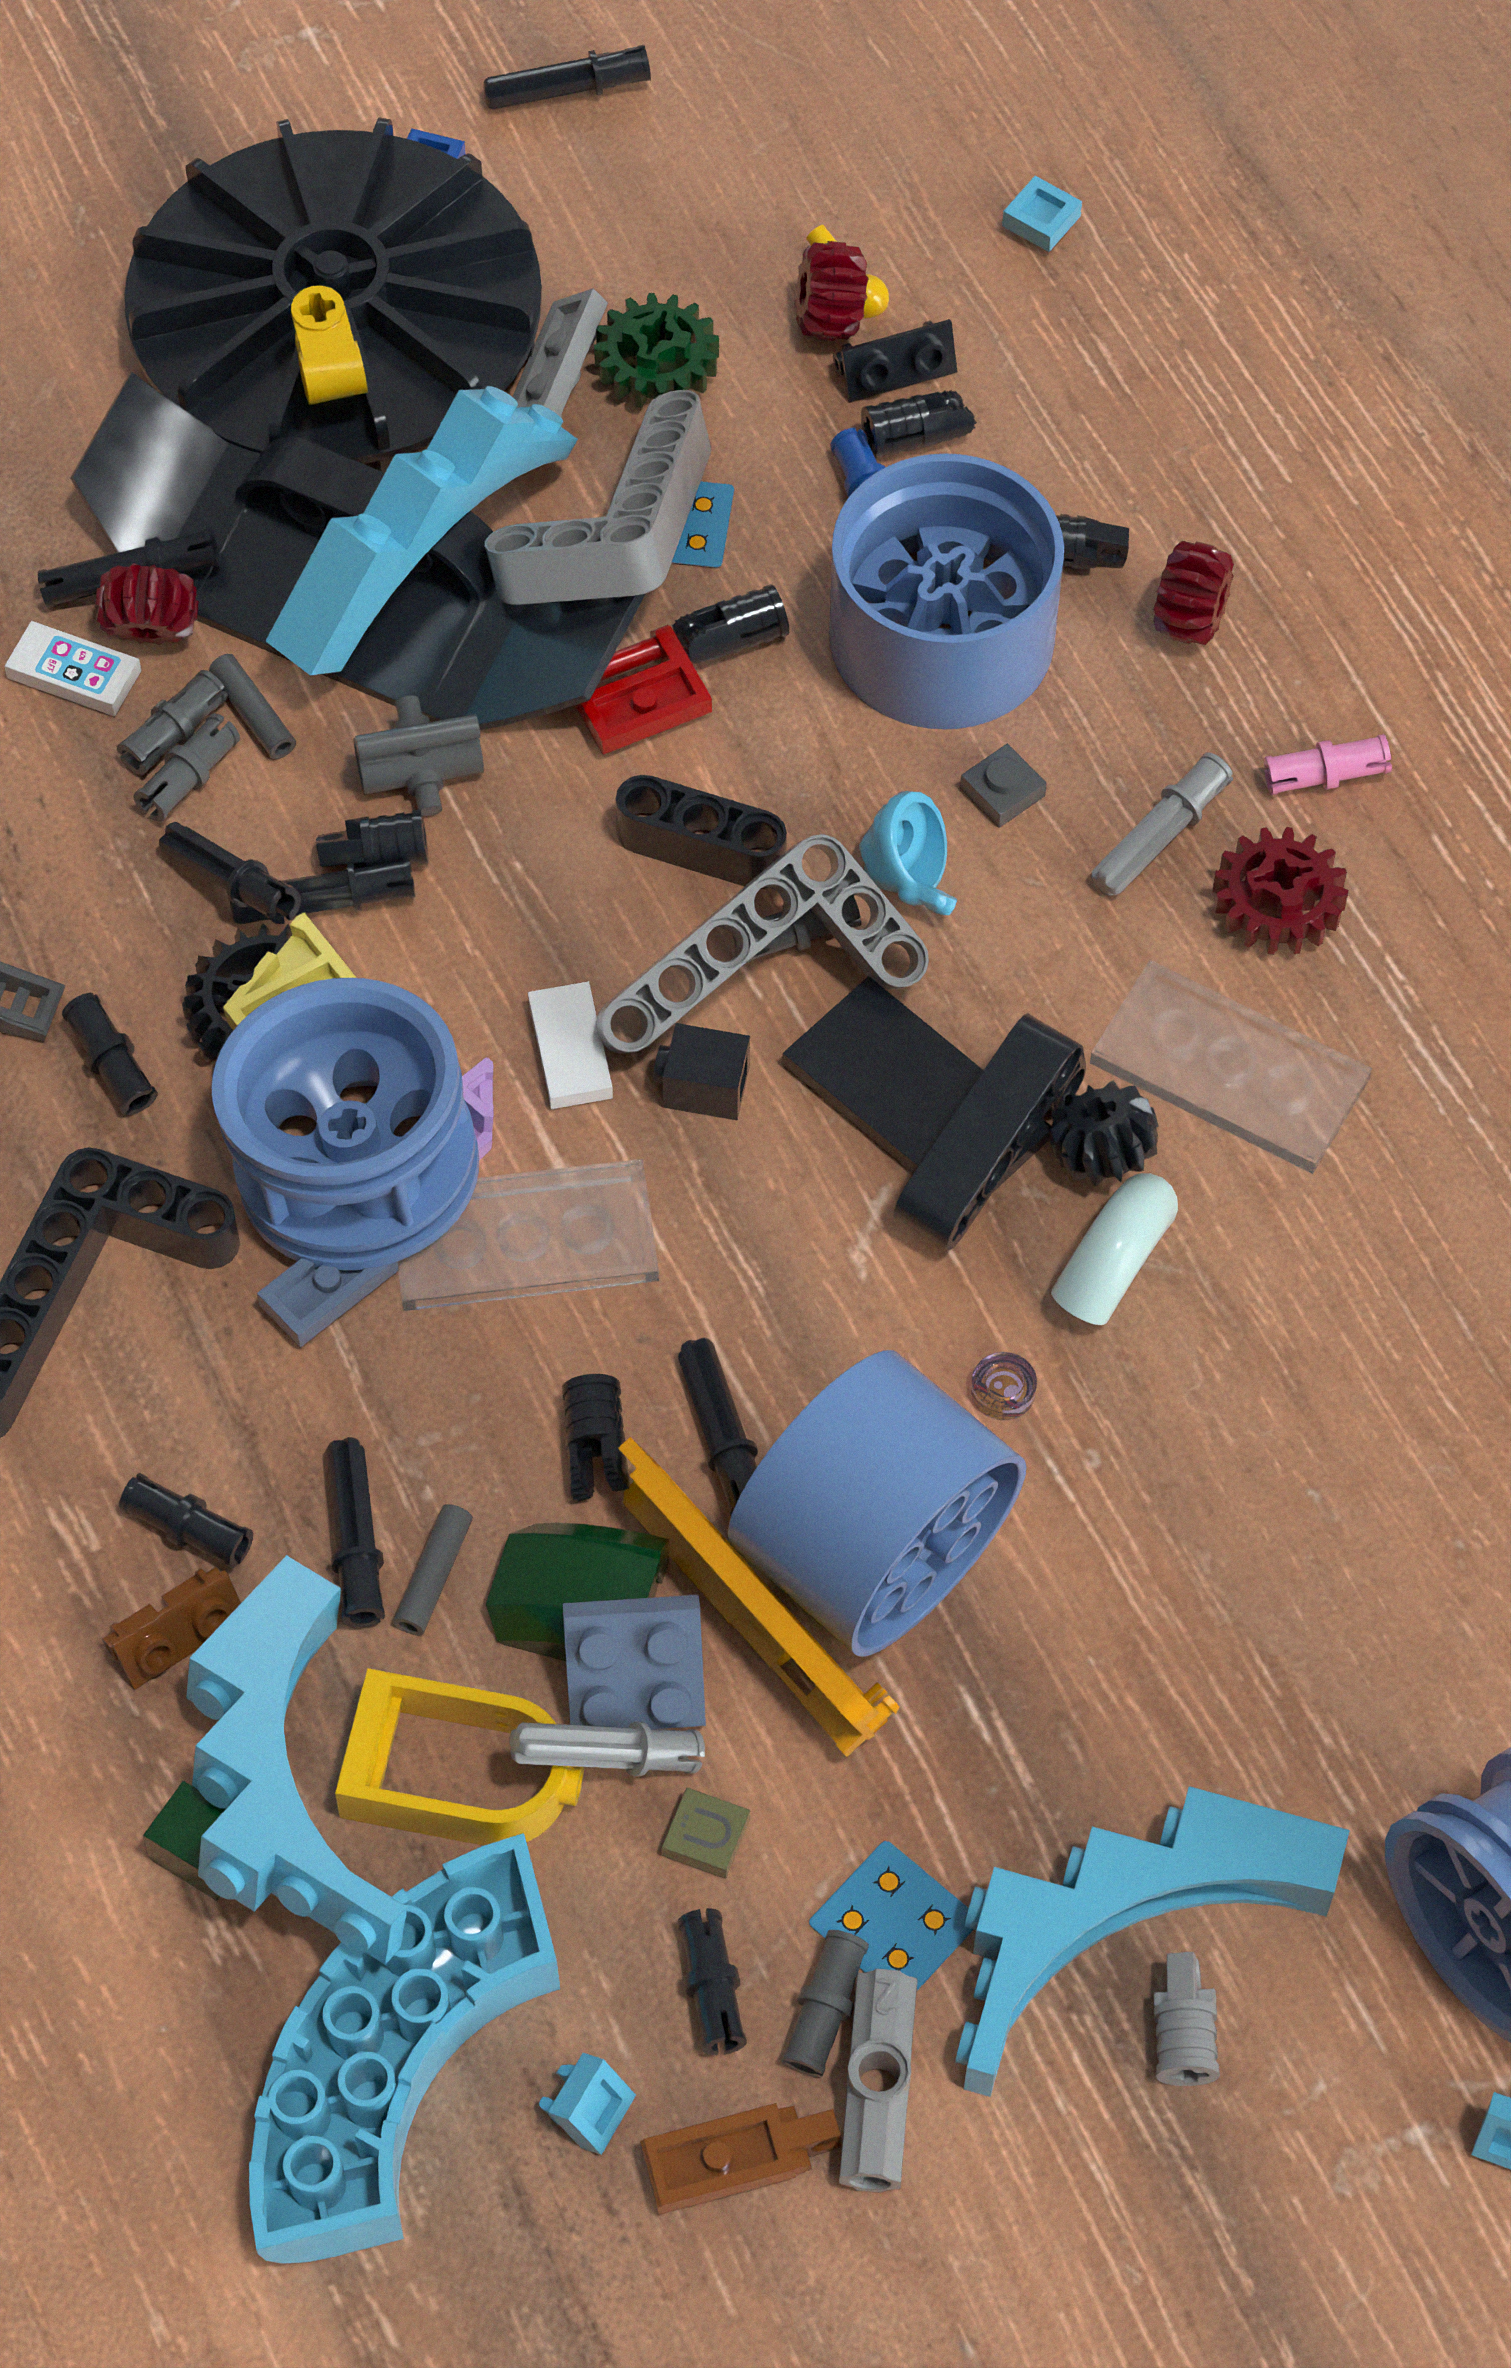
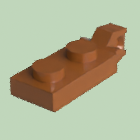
M777 2103L648 2137L640 2141L659 2215L796 2178V2174L812 2169L810 2157L842 2147L841 2133L834 2109L798 2118L795 2106L778 2109Z

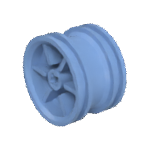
M1510 1747L1488 1760L1481 1774L1480 1796L1473 1801L1457 1794L1441 1793L1420 1805L1417 1811H1413L1393 1823L1385 1838V1862L1390 1885L1400 1911L1416 1942L1435 1971L1454 1995L1479 2021L1501 2038L1511 2043Z

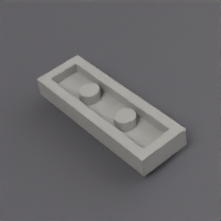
M594 288L552 303L535 343L532 357H529L514 392L513 398L518 403L517 407H531L532 404H539L554 411L562 418L561 414L571 390L576 386L581 377V366L590 345L596 340V328L608 304Z

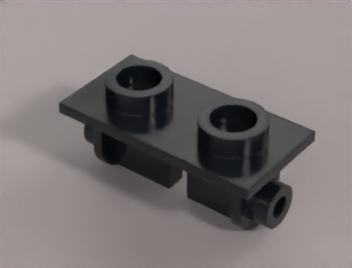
M948 319L933 324L929 320L923 323V327L855 346H852L850 343L843 344L840 352L833 353V362L837 374L845 376L849 403L957 373L952 321Z

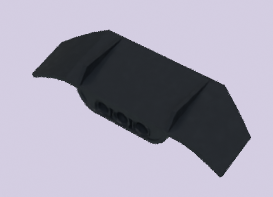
M131 372L125 379L72 473L71 481L116 553L145 546L146 539L158 537L163 542L203 532L205 529L211 528L219 547L214 549V552L220 553L221 566H211L183 573L194 580V586L197 588L196 601H199L197 621L289 660L266 642L269 633L331 518L353 517L363 514L385 473L298 437L275 439L265 447L262 453L249 451L230 444L212 431L215 429L193 417ZM470 511L445 533L395 589L364 632L342 671L321 675L395 707L397 699L409 695L417 696L422 715L427 716L430 722L476 714L480 730L505 726L589 701L645 594L520 605L502 602L498 597L485 550V540L493 533V530Z

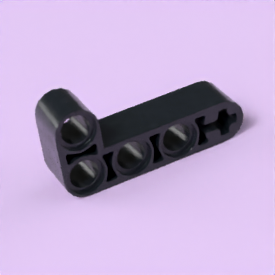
M1028 1013L1023 1015L1011 1029L906 1184L896 1203L893 1216L946 1249L954 1248L965 1235L1047 1111L1053 1112L1058 1108L1065 1107V1095H1076L1086 1074L1083 1046Z

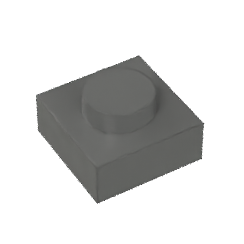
M1008 743L963 773L960 782V789L999 828L1045 797L1047 782Z

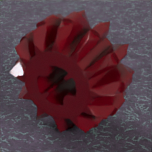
M827 241V243L814 242L812 246H808L804 251L802 263L798 266L799 275L798 281L795 284L796 299L794 302L797 308L795 319L804 336L816 337L817 340L835 341V339L848 340L851 336H855L859 330L860 321L864 317L865 301L868 298L866 286L869 279L866 276L867 262L859 247L848 246L845 242Z
M1181 541L1174 547L1173 552L1168 555L1167 564L1164 571H1162L1160 585L1156 591L1157 599L1153 608L1155 613L1153 622L1156 631L1168 635L1173 640L1187 644L1193 642L1206 645L1213 639L1215 632L1219 630L1220 621L1223 614H1225V607L1230 596V586L1234 577L1232 574L1234 563L1231 555L1218 550L1213 545L1198 541L1196 543Z
M134 563L130 567H113L109 572L101 575L100 588L96 590L95 608H98L97 622L100 623L101 630L107 634L116 635L120 640H134L139 644L144 642H152L161 645L163 642L177 643L193 634L194 621L197 620L199 601H196L197 588L194 586V580L186 574H179L173 568H157L155 564L140 566Z

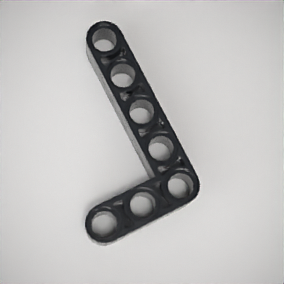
M91 1147L78 1149L65 1158L0 1281V1347L12 1342L22 1344L19 1349L12 1353H0V1438L6 1435L16 1420L108 1237L120 1239L199 1268H221L234 1259L238 1254L240 1246L233 1203L227 1195L216 1189L102 1149ZM89 1184H103L102 1188L94 1192L80 1191L81 1188ZM145 1205H162V1207L156 1210L155 1212H138V1210ZM214 1224L221 1226L220 1229L213 1233L202 1234L196 1232L204 1225ZM60 1237H77L67 1245L59 1246L52 1244ZM36 1289L50 1290L45 1296L38 1299L24 1298L29 1292Z

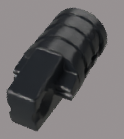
M1056 515L1063 534V567L1086 569L1096 568V566L1123 567L1125 565L1129 550V528L1102 523L1086 516Z
M421 809L412 810V813L407 814L402 812L395 813L392 816L380 815L378 818L367 816L345 820V831L322 834L316 838V849L320 867L354 863L356 869L399 862L408 858L411 864H429L427 836Z

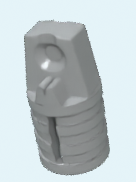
M1194 1952L1168 1953L1167 1992L1154 1993V2020L1157 2023L1156 2039H1158L1156 2049L1159 2063L1156 2065V2078L1162 2083L1175 2086L1208 2084L1220 2077L1219 2064L1216 2062L1218 2058V2050L1215 2043L1217 2028L1214 2023L1217 2020L1216 1991L1214 1988L1202 1989L1200 1964Z

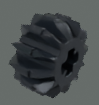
M1114 1080L1100 1089H1094L1088 1084L1085 1093L1080 1096L1065 1095V1107L1051 1112L1052 1129L1050 1131L1052 1139L1050 1142L1056 1159H1059L1061 1167L1069 1171L1073 1181L1089 1177L1094 1186H1097L1104 1179L1115 1177L1121 1182L1124 1173L1128 1171H1144V1159H1149L1158 1154V1133L1156 1128L1159 1125L1153 1107H1150L1148 1099L1140 1095L1136 1086H1127L1119 1089Z

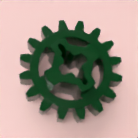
M648 293L647 304L639 306L630 297L625 299V313L622 314L613 309L607 312V325H598L596 328L594 362L595 367H600V381L602 385L614 383V397L617 399L632 393L635 395V407L641 408L648 398L655 399L671 391L689 390L691 388L697 392L704 393L707 390V377H716L717 358H719V335H714L711 317L699 319V305L696 303L681 309L678 307V295L672 294L666 304L658 303L655 293Z

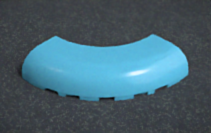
M524 1833L481 1846L442 1864L443 1870L410 1890L405 1891L403 1888L399 1890L392 1898L407 1906L402 1945L387 1964L384 1965L367 1953L355 1952L341 1942L319 1969L320 1976L308 1990L300 2006L294 2007L273 2051V2062L267 2074L262 2096H259L254 2115L256 2123L251 2162H249L250 2210L256 2251L265 2261L282 2264L311 2262L404 2239L399 2209L401 2160L409 2128L418 2105L429 2085L446 2061L467 2039L484 2025L509 2009L530 1999L560 1990L557 1959Z

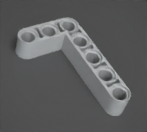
M689 390L671 391L651 401L606 517L509 525L494 531L485 540V550L498 597L502 602L520 605L635 596L653 591L662 585L667 577L711 454V444L700 399L695 392Z
M825 834L812 835L793 845L609 1000L597 1014V1033L603 1042V1046L615 1053H632L647 1047L809 909L815 913L867 977L870 976L884 989H900L918 982L926 973L928 967V950L920 937L843 844L834 837ZM808 848L820 849L830 859L831 870L825 881L818 882L810 879L802 869L803 854ZM768 887L774 889L782 897L784 909L777 921L770 922L764 920L757 914L754 899L760 888ZM848 896L862 898L870 908L871 916L869 923L862 930L851 928L842 917V906ZM713 928H725L736 939L737 948L735 955L728 962L716 960L707 950L706 940ZM891 943L902 946L909 955V969L901 978L888 974L882 965L883 951ZM668 967L680 969L689 980L688 994L680 1002L667 1000L659 990L658 981L660 975ZM621 1007L633 1009L639 1015L642 1022L640 1035L631 1043L620 1041L611 1030L610 1022L612 1015Z

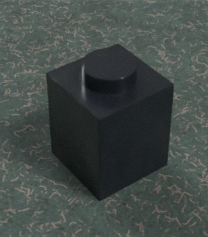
M675 1023L670 1046H659L654 1067L653 1081L663 1083V1108L738 1121L750 1068V1036Z

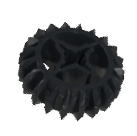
M262 923L258 931V936L249 938L242 930L237 928L234 935V944L228 945L215 939L214 946L212 947L214 957L198 955V960L195 964L197 974L187 976L185 984L187 996L184 997L182 1008L184 1018L188 1020L186 1026L189 1039L193 1041V1044H198L200 1056L206 1063L217 1061L223 1045L233 1032L230 1025L219 1014H225L223 1006L241 985L251 980L254 975V968L268 951L273 954H277L292 936L289 924L278 936L271 935L269 928L264 923Z

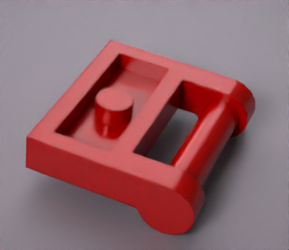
M665 625L650 631V638L615 651L599 683L657 660L661 662L660 664L596 688L589 701L575 705L602 755L712 712V697L671 626Z

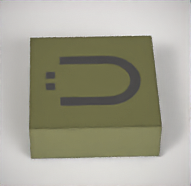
M686 1787L662 1846V1856L726 1879L749 1823L750 1810Z

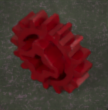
M1267 827L1261 828L1259 840L1255 844L1243 835L1239 837L1235 853L1226 850L1223 852L1220 869L1216 870L1212 891L1216 893L1214 911L1217 914H1227L1224 929L1227 933L1235 932L1241 928L1246 931L1243 945L1248 948L1255 944L1258 939L1266 941L1267 953L1270 955L1275 954L1279 943H1287L1294 955L1300 954L1302 941L1305 938L1316 946L1323 944L1325 930L1336 931L1339 927L1341 913L1345 911L1349 890L1344 888L1347 875L1346 869L1340 867L1333 868L1336 852L1332 848L1320 853L1315 851L1317 836L1313 834L1306 837L1302 843L1295 841L1293 828L1286 827L1282 838L1273 839ZM1320 900L1318 904L1314 907L1315 901ZM1310 910L1308 913L1303 915V911Z

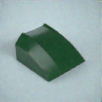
M537 1523L510 1533L486 1601V1607L497 1641L505 1646L566 1661L563 1603L654 1598L659 1583H663L669 1564V1539L625 1529L577 1523Z

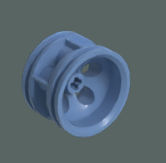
M366 978L319 980L289 989L269 999L247 1015L226 1040L217 1058L212 1076L211 1089L214 1110L223 1140L233 1157L234 1175L246 1214L255 1230L274 1249L296 1261L302 1258L313 1262L315 1267L318 1268L324 1265L346 1271L379 1267L408 1258L423 1250L446 1233L464 1212L477 1184L480 1160L478 1143L471 1114L463 1097L462 1073L452 1035L439 1014L421 998L396 985ZM378 1086L375 1094L366 1104L358 1101H343L339 1097L344 1088ZM296 1115L308 1116L317 1122L315 1130L305 1136L287 1134L278 1128L288 1117ZM413 1116H421L404 1136L399 1137L393 1134L397 1125L403 1120Z

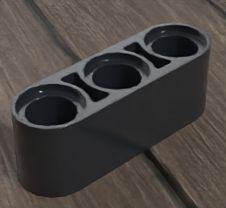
M649 775L630 777L617 789L615 798L617 836L619 842L633 853L745 887L786 852L787 831L785 824L777 815L767 810ZM638 813H650V814H652V815L642 817V816H636L635 814H638ZM705 830L710 833L695 834L693 831ZM759 847L765 848L767 851L756 852L750 849Z

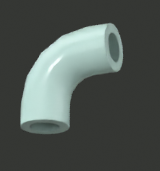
M1152 1173L1136 1174L1128 1178L1108 1200L1052 1288L1051 1294L1062 1308L1077 1318L1091 1324L1104 1325L1108 1322L1149 1254L1175 1220L1178 1211V1200L1173 1187L1165 1179Z

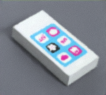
M34 621L30 622L4 666L8 679L114 717L141 672L138 658Z

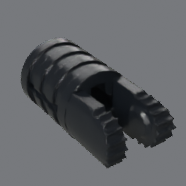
M944 390L942 393L935 392L926 395H915L908 399L901 398L894 400V402H883L876 406H865L861 410V425L876 459L887 454L894 455L900 453V451H912L918 447L925 448L932 444L966 436L975 429L974 425L977 423L974 419L975 416L967 406L964 407L963 399L956 391Z
M773 584L764 586L760 590L749 591L742 596L731 597L727 601L717 602L714 605L693 611L691 614L680 616L672 625L673 631L681 645L685 646L684 650L690 661L694 664L742 651V649L755 647L759 643H767L773 641L774 638L788 636L790 633L785 607Z
M580 1375L569 1379L562 1385V1397L565 1401V1427L568 1434L566 1446L569 1482L573 1501L577 1500L578 1502L593 1497L595 1485L592 1457L602 1456L604 1474L612 1491L618 1492L629 1489L627 1457L618 1448L625 1442L623 1417L621 1415L622 1403L619 1398L621 1395V1385L617 1378L610 1375Z

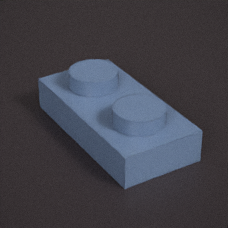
M301 1258L257 1293L258 1303L301 1348L399 1271L398 1261L379 1267L345 1271L324 1265L318 1268L315 1267V1263Z

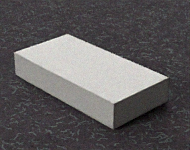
M589 981L528 992V1004L551 1109L612 1099L613 1088L603 1042L597 1033V1015Z

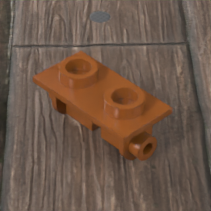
M214 1567L210 1571L205 1572L200 1568L195 1572L194 1576L161 1596L167 1606L157 1612L151 1604H148L120 1623L115 1622L110 1625L112 1633L102 1638V1641L115 1661H120L134 1690L197 1651L241 1604L230 1577L225 1570L220 1572L217 1567Z

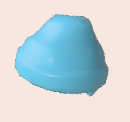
M901 791L891 797L887 804L882 806L877 812L871 827L861 839L859 850L865 863L864 871L878 888L898 893V897L902 902L912 906L924 905L937 914L950 915L956 906L957 899L936 889L943 876L947 860V837L941 813L933 800L922 792Z

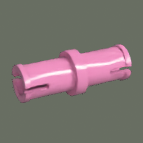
M1384 734L1374 738L1332 745L1330 740L1316 743V749L1274 757H1264V766L1268 768L1264 770L1266 783L1271 795L1321 784L1325 790L1339 787V781L1379 773H1391L1392 765L1390 762H1387V760H1391V754Z

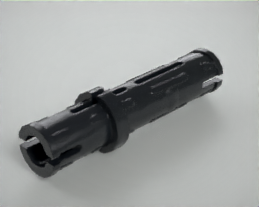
M209 528L203 532L163 542L160 538L154 537L146 539L145 546L49 570H39L38 583H45L46 587L40 588V592L45 605L51 608L57 604L96 595L97 588H100L101 575L109 572L111 568L116 566L130 567L134 563L140 566L155 564L157 568H173L179 574L211 566H221L220 553L214 552V549L219 547L213 530Z

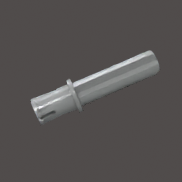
M1206 752L1176 785H1167L1161 791L1162 800L1092 871V881L1099 887L1101 892L1107 896L1120 894L1187 825H1196L1202 819V810L1233 781V777H1231L1233 774L1232 770L1223 759L1213 753Z
M639 1721L631 1723L628 1728L523 1722L516 1729L512 1730L509 1736L511 1758L519 1764L626 1769L628 1774L639 1777L645 1775L648 1770L678 1771L694 1774L700 1770L703 1763L700 1760H690L688 1756H705V1743L699 1731L693 1729L686 1731L650 1729L646 1723Z

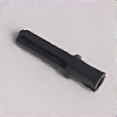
M645 45L602 54H596L595 50L588 51V58L487 77L483 83L486 103L490 109H498L595 90L596 95H602L603 89L628 83L651 81L650 65Z
M178 822L169 823L166 826L165 834L159 839L161 851L225 889L229 900L239 907H252L275 924H284L283 916L289 921L294 918L301 904L299 891L291 885L269 875L268 869L263 863L253 859L244 861Z
M409 858L399 862L356 869L354 863L347 864L348 870L282 880L300 893L301 904L296 915L354 906L355 912L362 911V904L416 897ZM230 901L231 914L237 924L269 920L252 907H239Z
M708 1338L688 1340L681 1345L678 1360L710 1450L706 1457L708 1468L717 1472L728 1503L730 1516H732L743 1489L757 1468L755 1458L758 1455V1448L755 1442L746 1438L714 1343Z
M347 1437L343 1440L330 1442L326 1449L337 1553L331 1558V1567L339 1576L343 1623L350 1627L363 1628L376 1625L381 1622L380 1619L385 1618L379 1580V1569L384 1564L383 1552L375 1547L365 1449L360 1445L357 1438Z

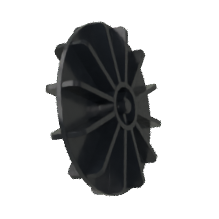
M381 117L377 119L373 132L327 130L293 134L289 119L276 121L278 138L260 142L234 152L211 165L200 158H195L187 164V182L167 199L147 226L139 227L136 230L132 240L134 252L127 272L125 287V317L131 346L138 365L150 385L193 417L215 429L212 432L226 442L249 451L262 453L265 447L275 439L298 437L362 464L375 461L378 470L385 473L392 461L391 458L395 454L410 453L430 445L459 390L485 389L486 386H492L505 391L518 374L522 365L528 362L529 357H532L535 348L534 340L541 316L542 302L540 265L533 244L532 233L529 225L520 218L515 208L505 196L482 176L481 161L470 153L456 159L436 148L417 141L393 136L392 120ZM311 286H326L340 294L344 301L353 339L357 341L360 350L368 393L312 405L308 404L298 362V352L295 343L296 331L291 314L293 299L301 290Z

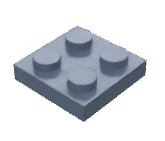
M699 1595L563 1603L570 1725L628 1728L631 1723L639 1721L646 1723L650 1729L706 1726Z

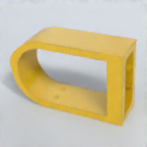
M367 1668L335 1792L340 1818L484 1846L524 1833L526 1842L545 1832L554 1823L561 1813L564 1804L570 1806L577 1805L584 1774V1767L552 1765L550 1776L539 1793L522 1805L503 1810L484 1809L381 1789L400 1713L511 1733L512 1730L516 1729L523 1722L556 1724V1722L541 1707L520 1697Z

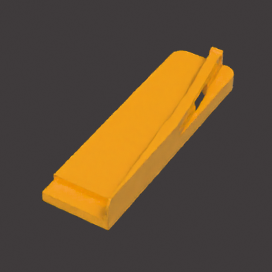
M629 1437L618 1447L636 1467L629 1475L634 1481L630 1484L629 1489L624 1491L623 1504L650 1535L669 1539V1556L725 1620L734 1629H737L766 1664L783 1680L802 1705L837 1743L836 1746L848 1757L866 1739L870 1740L875 1736V1732L888 1721L887 1718L893 1713L897 1714L900 1706L890 1695L885 1697L888 1692L878 1682L867 1692L863 1693L664 1469L635 1440ZM791 1658L816 1684V1687L808 1695L800 1689L781 1667Z

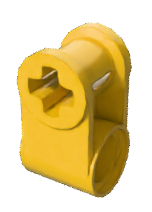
M311 286L301 290L293 299L291 314L296 331L295 343L298 352V362L308 404L312 405L368 393L360 350L357 341L353 339L344 301L340 294L326 286Z

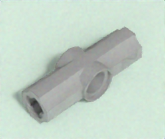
M875 1969L870 1972L857 1974L839 2184L848 2185L857 2191L882 2193L887 2190L900 2189L918 1980L898 1970ZM871 2069H883L891 2073L897 2083L887 2091L877 2092L863 2085L860 2078Z

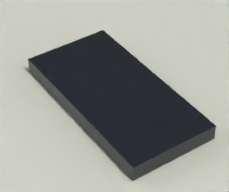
M870 976L865 978L782 1053V1064L913 1174L984 1071ZM1044 1119L1041 1120L996 1189L1052 1138L1051 1125Z

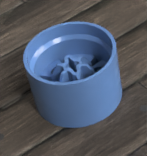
M947 453L929 454L899 461L876 472L855 489L842 507L833 532L829 641L832 657L838 672L848 687L863 702L889 718L912 726L928 729H960L997 719L1014 710L1033 694L1045 677L1052 661L1064 561V542L1061 527L1055 512L1044 496L1029 481L1000 464L974 456ZM917 552V561H914L909 553ZM984 558L994 562L985 570L983 569ZM968 611L972 612L970 617L968 616ZM941 624H950L951 626L949 629L939 627Z
M894 1350L881 1351L856 1363L830 1383L800 1412L776 1440L750 1477L736 1503L729 1522L728 1541L738 1553L850 1651L860 1657L869 1656L890 1646L915 1627L952 1591L993 1540L1014 1506L1026 1476V1462L1024 1458L902 1355Z

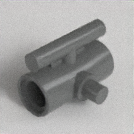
M414 695L404 696L395 701L399 720L395 722L394 729L357 735L353 738L361 786L364 795L407 787L409 795L415 796L417 808L422 810L423 816H432L442 811L439 791L444 786V780L484 773L483 756L479 740L481 737L476 714L430 722L427 716L422 715L419 698Z

